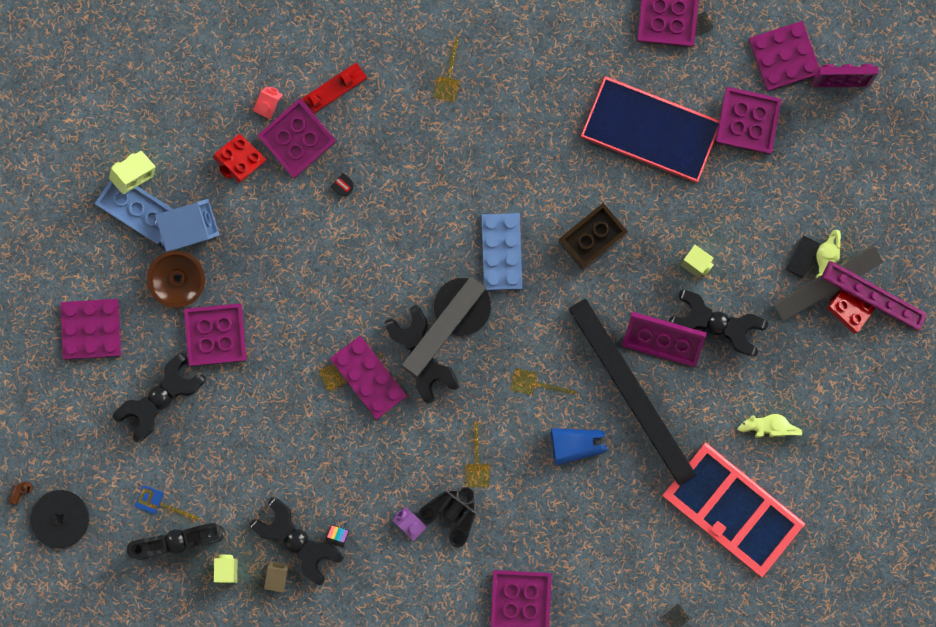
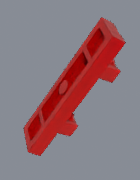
M356 62L303 97L302 100L315 114L365 81L367 76Z

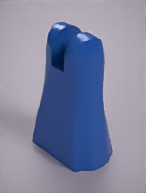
M551 428L555 466L605 453L607 445L593 446V439L597 440L606 437L605 431Z

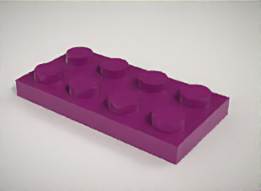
M632 312L622 347L696 367L707 333Z
M361 336L330 358L331 362L376 420L407 397Z

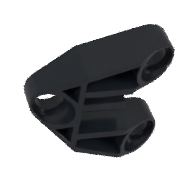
M469 487L444 491L419 511V519L425 524H430L442 513L452 498L455 501L444 515L449 520L454 522L464 507L467 508V511L450 534V542L455 547L465 545L476 516L475 494ZM465 490L470 491L472 494V498L469 501H463L460 497L461 493ZM424 510L432 511L433 517L431 520L426 521L422 518ZM461 533L464 536V541L461 544L454 543V534Z

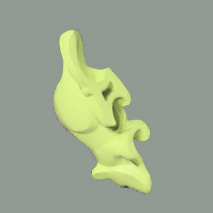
M833 230L828 240L817 249L816 259L819 265V274L816 275V278L823 274L828 261L839 262L841 239L839 230Z
M771 414L764 418H756L752 415L737 428L741 432L756 431L755 438H762L764 434H769V437L802 436L801 429L791 425L785 417L779 414Z

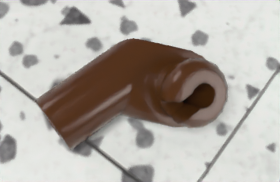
M28 481L15 485L8 502L17 505L20 496L33 491V485Z

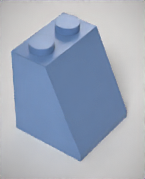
M209 199L155 215V225L160 230L162 236L160 239L161 244L166 249V252L219 236Z

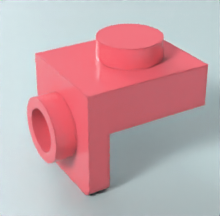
M265 87L260 92L253 111L271 119L283 94L279 93L276 88Z

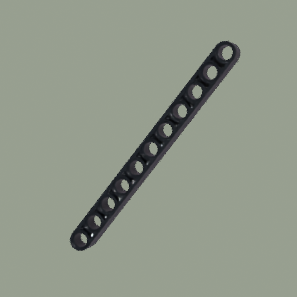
M584 298L568 308L677 484L681 486L694 478L696 474L588 301Z

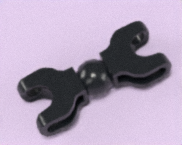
M680 290L678 294L679 299L690 305L691 313L684 318L672 316L668 322L695 330L699 328L706 330L707 328L714 335L724 334V337L731 341L736 352L751 357L757 356V347L747 342L745 334L751 329L761 331L767 329L769 325L767 320L753 314H746L740 318L730 317L729 319L727 314L716 311L712 313L713 310L706 307L703 298L699 294Z
M416 304L410 308L412 323L408 328L401 329L393 319L385 320V326L391 339L405 344L407 349L411 350L410 354L425 336L428 328V321L421 308ZM434 357L420 373L416 381V388L427 404L434 401L432 385L436 380H444L452 390H456L460 386L454 371L447 366L439 364Z
M183 353L177 354L165 365V376L160 382L161 386L152 388L148 396L141 400H128L124 402L114 412L112 418L117 422H122L129 416H135L140 420V426L133 434V440L136 443L142 442L154 431L155 417L160 413L159 410L165 409L170 405L172 398L175 399L179 395H193L206 382V377L203 374H197L191 379L180 377L179 370L186 362V356Z
M271 497L268 504L275 512L274 522L266 525L260 520L254 519L249 523V526L261 538H276L284 542L289 551L298 553L297 556L302 561L303 574L315 584L322 586L325 582V577L318 570L319 560L327 557L339 563L344 559L343 554L331 543L318 544L313 540H309L306 532L296 529V526L292 523L290 508L278 498Z
M216 523L204 524L183 531L173 529L166 535L130 542L127 545V554L129 557L137 560L157 557L167 553L179 554L186 548L220 542L224 539L225 531L222 526ZM212 529H216L217 531L214 537L210 536V531ZM141 546L142 552L137 554L136 549Z

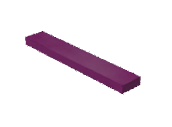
M828 261L821 276V279L916 331H920L927 316V313L832 261Z

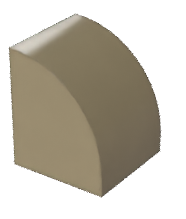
M270 561L267 567L264 589L283 593L289 564Z

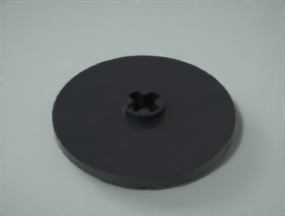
M469 278L450 280L440 288L434 301L436 319L439 318ZM486 290L452 332L453 334L469 335L477 332L486 324L491 313V300Z
M51 491L43 495L32 509V530L35 536L49 547L67 548L76 544L85 535L89 526V512L86 504L78 495L70 491ZM56 515H64L63 524L55 522L57 520Z

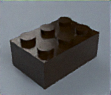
M602 203L559 238L558 243L579 268L584 271L626 237L628 231L609 208Z

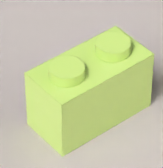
M140 151L129 155L121 163H115L111 167L109 179L122 194H125L152 178L156 166Z
M694 245L681 266L699 279L702 275L706 277L714 265L711 263L714 258Z
M219 555V558H214V582L237 583L238 560L234 559L233 555Z

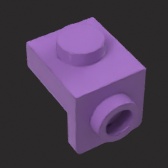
M407 507L400 510L393 519V522L413 541L427 528Z

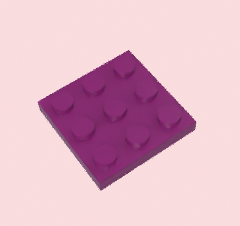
M641 0L637 42L694 48L699 0Z
M803 21L749 38L767 92L814 77L819 70V65Z
M825 64L819 68L813 78L812 86L813 88L870 87L878 75V66L862 64L861 67H853V64H843L842 67H834L833 64Z
M726 87L715 143L768 155L772 154L782 99Z
M301 98L295 101L257 135L294 179L337 142Z
M119 299L61 302L63 360L121 356Z
M241 303L184 309L189 367L247 361Z
M493 570L491 627H549L552 573Z

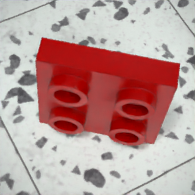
M241 134L219 149L212 157L219 164V170L222 175L228 179L233 177L239 184L267 160Z
M841 289L832 296L827 307L853 334L859 332L876 309Z

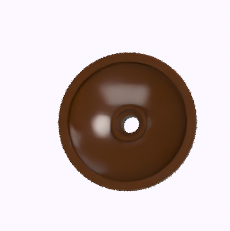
M173 250L161 254L152 262L147 275V283L151 294L158 302L168 307L181 308L192 304L199 298L205 286V273L202 265L194 256L184 251ZM176 274L181 276L180 281L175 280Z

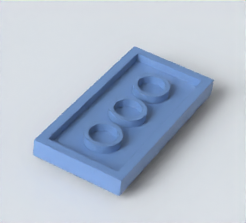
M111 180L95 202L96 206L158 246L161 243L160 239L162 236L160 230L156 228L155 215L173 210L138 186L122 194Z
M520 213L482 214L483 272L486 291L522 290Z

